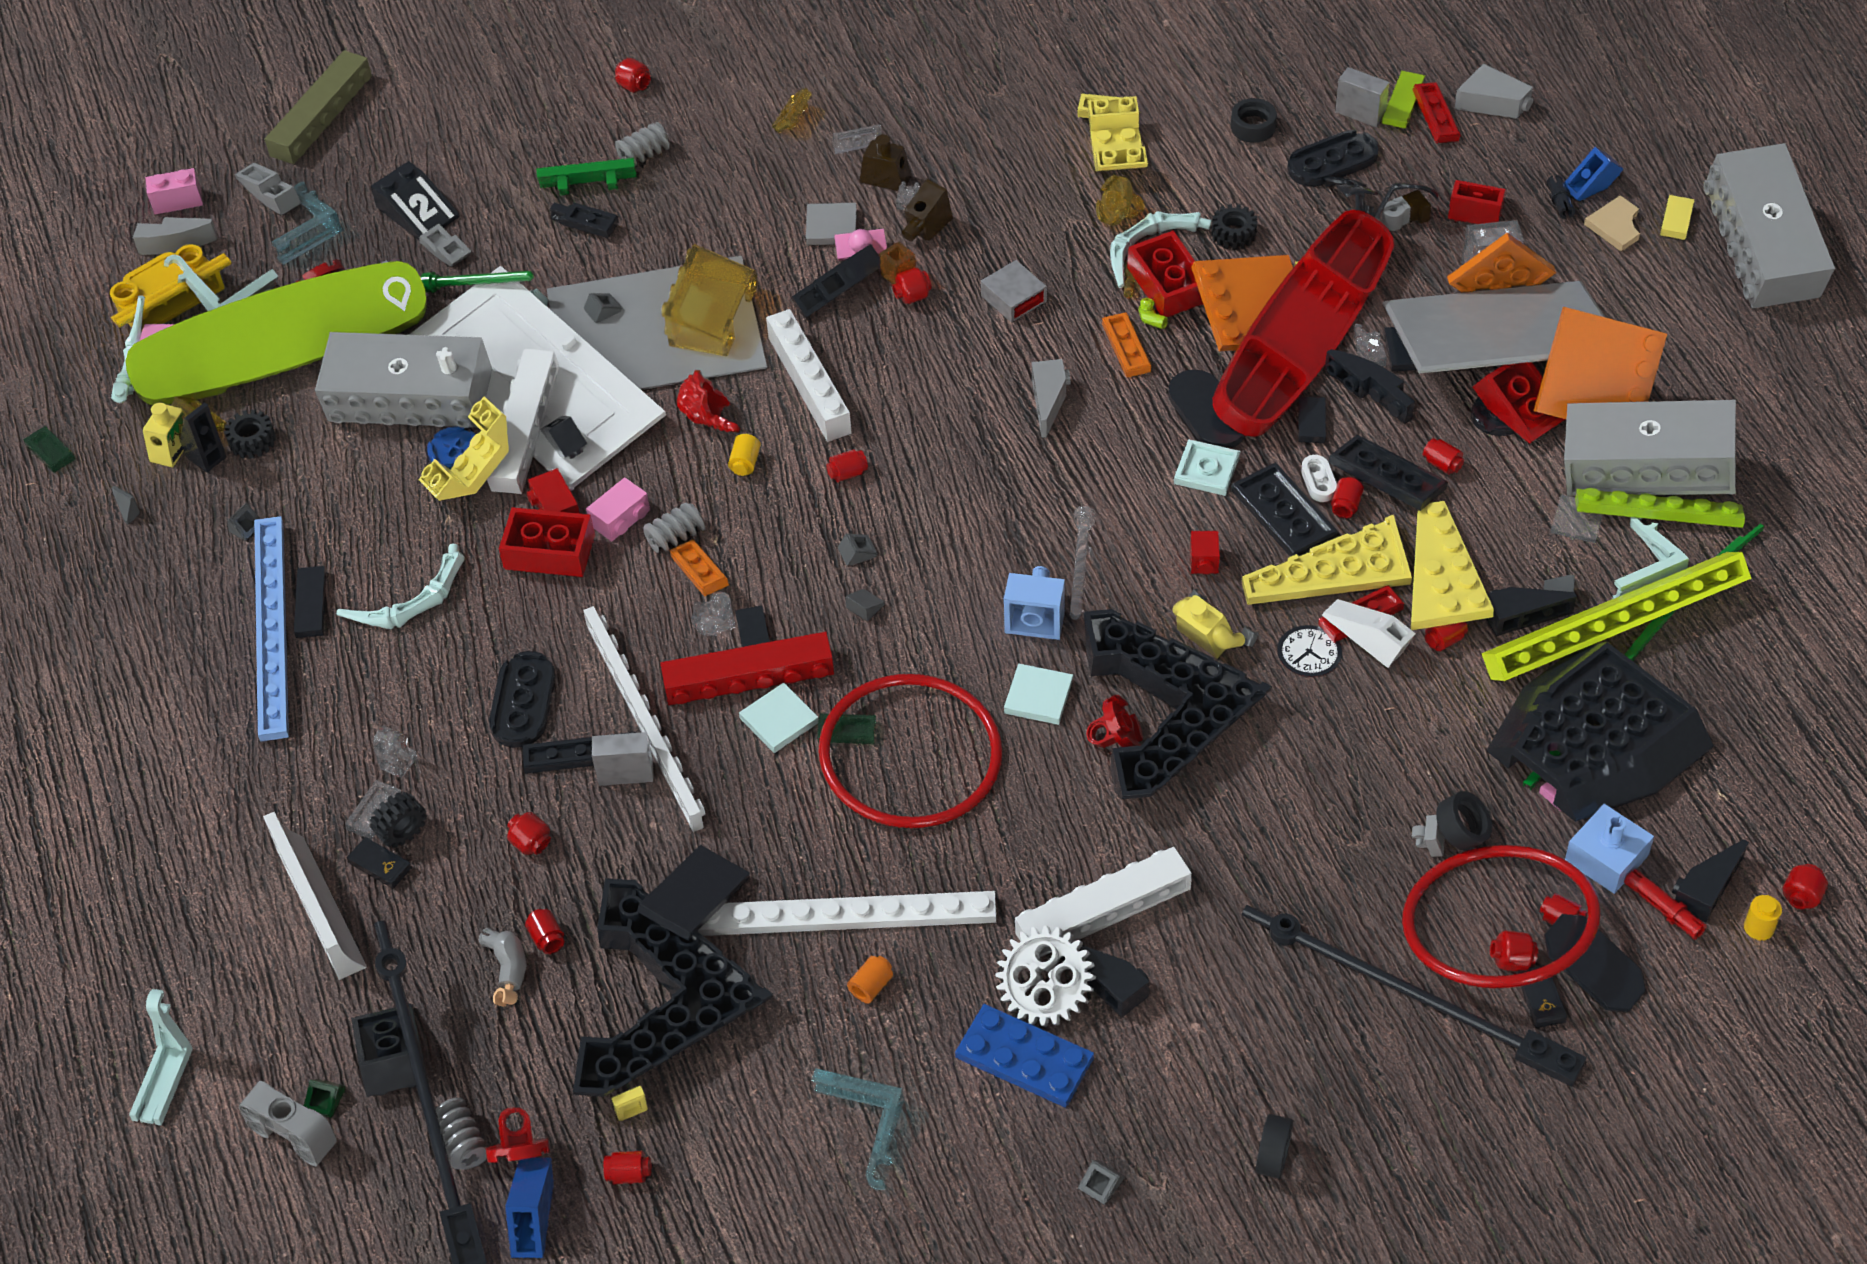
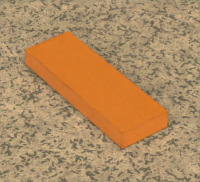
M1127 312L1102 318L1103 328L1126 378L1151 372V364Z
M694 539L669 550L671 558L704 597L729 586L726 576Z

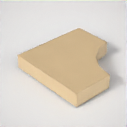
M1620 195L1585 218L1584 225L1622 252L1639 240L1640 233L1634 228L1632 222L1638 215L1639 208Z

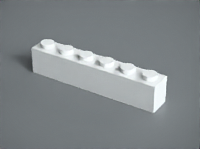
M788 309L766 317L769 340L826 441L829 442L852 434L850 412L791 310Z
M524 349L522 358L517 361V374L510 384L511 394L509 400H506L504 403L509 452L487 479L489 487L493 492L522 494L540 429L559 370V364L554 351Z
M1175 847L1159 850L1145 860L1132 862L1116 873L1105 874L1098 881L1087 886L1081 885L1069 894L1060 898L1054 897L1040 907L1023 911L1019 916L1015 917V933L1021 942L1020 932L1031 937L1032 927H1035L1042 934L1043 927L1048 926L1051 930V935L1056 927L1062 929V938L1069 932L1073 934L1072 942L1080 940L1190 890L1192 873ZM1051 947L1042 949L1040 957L1051 953Z

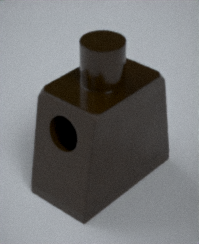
M878 135L876 139L870 141L864 152L859 181L868 185L904 192L911 178V170L905 148L902 145L890 143L888 135Z
M926 179L905 208L907 226L901 233L906 240L912 242L917 236L926 241L931 240L953 219L947 189Z

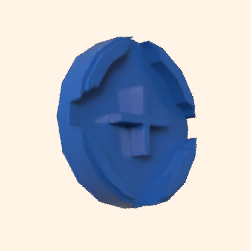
M458 426L449 427L437 432L431 443L429 441L427 445L429 460L432 463L436 459L451 470L456 458L466 451L476 434L471 430L469 432L464 430L463 427Z

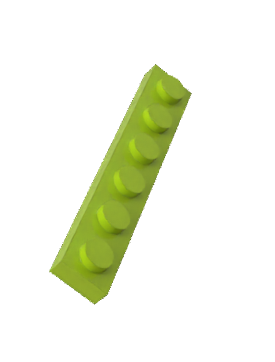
M1595 488L1577 489L1575 495L1577 512L1743 528L1745 522L1743 506L1731 501L1720 503L1710 502L1706 499H1682L1678 496L1658 497L1648 493L1638 495L1627 494L1623 491L1607 492L1599 491Z

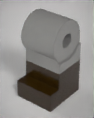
M1419 189L1387 202L1382 210L1381 222L1389 231L1399 230L1403 225L1416 220L1423 224L1430 221L1431 204Z

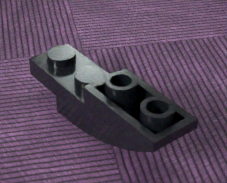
M870 244L814 280L807 287L793 295L791 300L804 319H806L882 268L885 264Z
M1332 349L1327 351L1325 370L1331 377H1335L1349 392H1353L1360 399L1369 394L1375 402L1380 403L1393 417H1397L1404 424L1413 419L1415 401L1403 392L1404 381L1384 367L1360 356Z

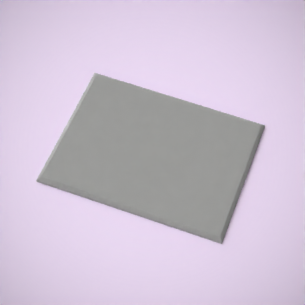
M742 256L547 288L550 310L641 390L684 383V379H687L689 374L693 375L695 370H700L702 375L708 379L767 368ZM610 293L622 307V311L601 322L595 323L584 310V306L589 294Z
M1582 281L1383 301V306L1419 374L1545 361L1549 358L1563 307L1605 317Z

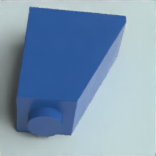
M533 1157L518 1161L505 1206L511 1257L543 1258L554 1184L551 1158Z

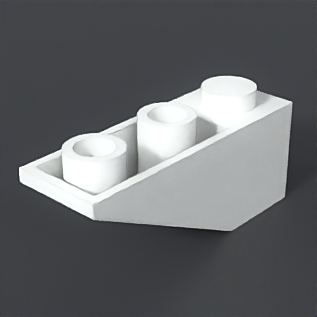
M1339 599L1322 614L1324 618L1387 668L1404 652L1416 634L1392 615Z

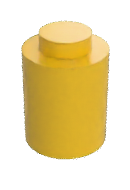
M740 434L735 438L728 467L736 475H749L754 471L761 446L760 441L755 436Z
M1759 895L1752 900L1744 921V929L1750 937L1756 940H1767L1773 936L1782 913L1779 901L1769 895Z

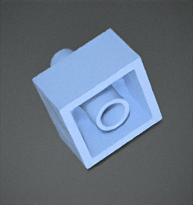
M1042 566L1035 567L1032 571L1033 575L1009 573L1004 595L1005 633L1060 640L1065 615V579L1049 578L1050 571Z
M1603 804L1569 841L1565 860L1615 894L1624 884L1626 876L1634 869H1637L1649 856L1654 836L1606 804Z

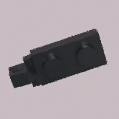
M554 202L550 208L552 220L564 226L605 238L610 237L619 223V217L616 214L575 202L568 206Z

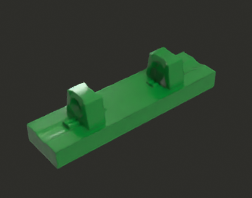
M634 158L536 168L540 188L558 186L560 195H569V185L607 181L608 190L618 189L617 179L637 177Z

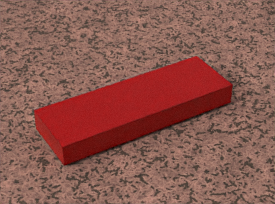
M1437 82L1414 84L1412 91L1435 142L1459 141L1460 132Z
M1389 585L1352 602V604L1389 615L1404 609L1403 601ZM1319 618L1318 625L1333 643L1348 637L1326 618Z

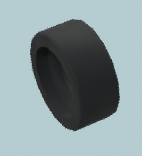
M1259 98L1244 99L1236 103L1232 108L1230 129L1233 135L1242 141L1251 143L1266 141L1276 131L1277 111L1266 100ZM1257 116L1265 119L1266 122L1253 125L1245 123L1241 119Z
M1469 791L1457 792L1441 801L1436 809L1439 829L1444 838L1455 848L1468 851L1490 838L1492 833L1490 814L1484 803ZM1458 810L1465 816L1466 820L1468 821L1470 831L1464 826L1463 822L1461 821Z
M1268 1114L1257 1156L1255 1170L1257 1174L1281 1179L1290 1145L1293 1119Z

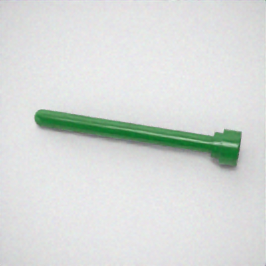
M531 271L440 277V275L434 272L422 273L421 275L425 293L436 292L441 287L520 282L531 281L534 278V274Z

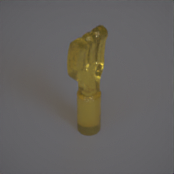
M1125 261L1124 276L1127 279L1125 280L1123 296L1125 298H1132L1135 278L1128 270L1127 261Z

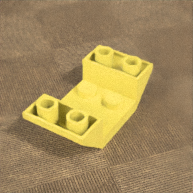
M1137 97L1088 100L1090 138L1095 171L1148 167L1145 146L1141 144Z
M485 396L481 401L474 404L468 416L481 432L472 438L470 446L466 451L456 458L451 470L434 459L422 471L419 481L439 501L476 494L509 452L506 416Z

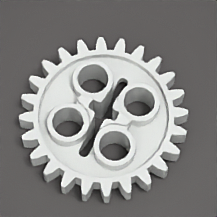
M1048 926L1043 927L1042 934L1035 927H1032L1031 937L1020 932L1022 941L1018 943L1011 939L1010 943L1014 949L1012 951L1003 949L1002 952L1008 958L1006 961L997 962V964L1004 967V972L996 973L995 976L1003 979L1004 983L999 984L996 988L1007 992L1002 996L1001 1001H1012L1008 1010L1013 1013L1020 1009L1017 1018L1024 1020L1029 1015L1028 1021L1031 1025H1035L1038 1018H1040V1023L1043 1027H1047L1049 1018L1057 1026L1060 1024V1016L1070 1021L1071 1015L1069 1011L1073 1010L1079 1014L1081 1013L1077 1005L1079 1001L1089 1003L1088 999L1084 996V992L1094 991L1092 987L1087 985V981L1096 979V976L1087 973V970L1095 965L1092 962L1084 961L1090 955V952L1087 950L1079 951L1083 944L1080 940L1074 941L1071 944L1073 934L1068 932L1062 938V929L1056 927L1052 935ZM1045 947H1051V959L1047 962H1041L1040 952ZM1062 956H1064V957H1065V961H1064L1063 963L1057 965L1058 962L1060 961V958H1061ZM1028 968L1031 974L1030 979L1026 983L1020 984L1018 975L1021 970ZM1066 969H1071L1073 971V979L1068 984H1062L1060 980L1061 973ZM1044 970L1049 972L1048 977L1050 980L1048 982L1042 980L1043 976L1041 973ZM1034 987L1031 994L1026 996V992ZM1049 990L1051 1000L1047 1005L1041 1006L1038 1000L1041 992Z

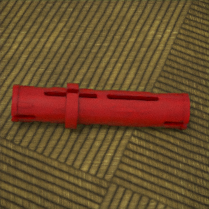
M1634 869L1626 876L1624 884L1667 917L1666 921L1671 925L1675 924L1680 927L1693 940H1696L1697 937L1699 938L1707 928L1705 923L1691 914L1683 902L1678 903L1675 899L1671 898L1638 869Z

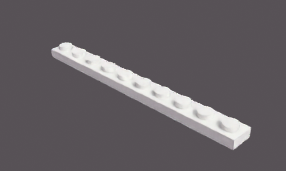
M594 606L583 610L587 628L640 731L647 732L651 752L693 832L703 829L702 816L706 815L700 799L694 800L692 796L694 789L689 778L684 779L682 777L683 768L678 757H672L670 754L672 751L671 744L666 735L661 736L659 732L661 731V726L656 715H650L649 710L651 708L645 694L640 696L638 692L640 686L634 674L629 675L627 671L629 670V665L625 655L618 654L619 646L613 634L608 635L609 627L604 615L598 616Z
M995 891L725 903L697 932L702 936L996 923Z

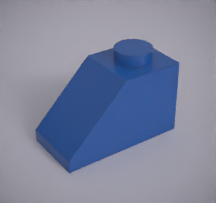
M1594 147L1563 184L1576 200L1581 201L1607 189L1624 168L1609 154Z

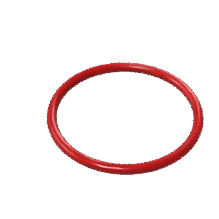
M922 674L885 676L853 689L831 710L825 720L819 738L818 751L821 770L835 795L859 815L880 824L899 828L936 826L966 814L977 806L989 793L998 777L1002 762V743L999 730L985 706L975 696L960 686L944 679ZM920 685L949 693L967 704L985 726L991 746V759L986 776L979 787L967 799L943 812L926 816L908 817L892 815L873 809L860 802L845 789L832 766L830 757L831 737L835 725L843 713L853 703L867 694L892 686Z
M1496 845L1471 849L1456 854L1428 870L1417 881L1407 896L1402 914V926L1406 941L1412 952L1424 965L1435 973L1469 986L1512 988L1548 979L1575 963L1592 944L1599 928L1601 913L1599 899L1593 885L1573 864L1557 855L1536 848L1517 845ZM1517 857L1550 865L1570 877L1578 885L1586 899L1588 919L1585 930L1577 943L1554 962L1525 973L1488 976L1472 974L1450 967L1427 951L1419 940L1415 929L1414 919L1417 904L1423 893L1435 880L1456 867L1487 858Z

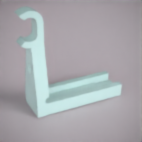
M170 255L164 261V267H169L170 264L175 263L181 268L184 273L178 276L177 283L185 281L207 311L271 290L276 286L279 277L271 269L224 302L218 303L220 299L194 273L182 257Z
M1631 517V528L1644 540L1659 562L1615 580L1614 585L1618 590L1612 599L1688 568L1689 558L1657 532L1658 523L1644 525L1639 521L1643 518Z
M152 989L147 997L146 1010L153 1023L156 1046L158 1047L129 1115L132 1121L138 1122L140 1119L143 1123L153 1124L155 1122L156 1125L162 1126L193 1048L169 1015L171 1004L161 1003L164 997V990Z

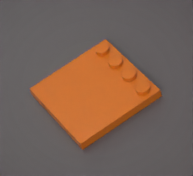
M1289 255L1194 261L1191 268L1219 352L1237 350L1265 304L1293 269Z
M1563 307L1534 411L1567 420V403L1648 402L1667 334Z

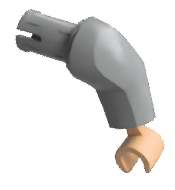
M485 928L482 931L489 934V936L480 933L479 943L483 947L494 950V954L501 965L498 984L504 987L498 988L495 991L493 1002L502 1007H505L507 1004L513 1005L518 1000V995L515 991L521 987L527 966L522 944L511 931L499 933L491 928Z

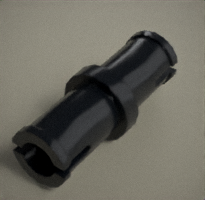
M1555 175L1557 182L1554 181L1553 176H1550L1546 184L1551 192L1550 198L1552 203L1557 206L1562 219H1567L1565 212H1567L1569 218L1573 217L1575 208L1570 200V191L1565 188L1560 175Z

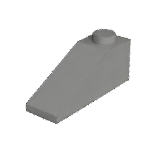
M1063 359L1032 362V384L1041 438L1047 437L1066 397V385H1070L1069 369L1064 370Z

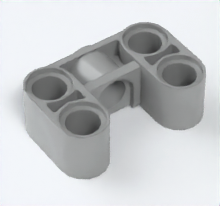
M259 1081L239 1105L246 1124L255 1133L264 1138H268L272 1132L284 1137L291 1142L296 1154L312 1166H318L337 1142L330 1123L321 1114L304 1107L263 1081Z

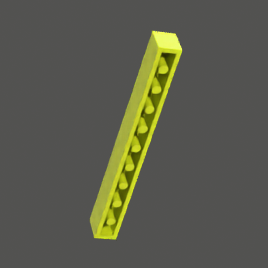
M1726 552L1481 654L1490 679L1506 681L1751 579V575L1743 552Z

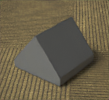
M248 503L242 505L227 520L229 532L244 541L255 532L254 520L260 519Z

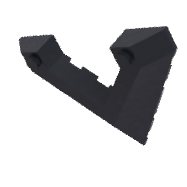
M1113 609L1084 611L1086 654L1091 676L1120 674L1176 709L1174 713L1171 712L1158 726L1156 733L1141 746L1112 748L1110 771L1114 791L1121 799L1151 797L1272 690L1271 685L1263 681L1259 684L1247 678L1246 673L1228 664H1221L1215 661L1213 657L1173 638L1168 640L1156 634L1157 630L1138 621L1134 624L1122 618V614Z
M605 878L597 928L600 948L630 950L672 994V998L659 1008L656 1006L637 1020V1024L625 1033L621 1031L613 1038L581 1036L573 1095L607 1096L773 998V993L767 988L759 986L751 979L750 974L733 960L729 961L724 957L723 952L699 932H696L689 940H686L637 912L639 904L649 894L644 891L643 886L636 880Z

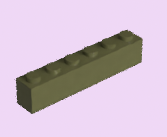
M343 50L265 137L269 156L294 165L310 145L317 140L324 129L331 124L339 112L357 94L361 87L369 81L372 74L368 58Z

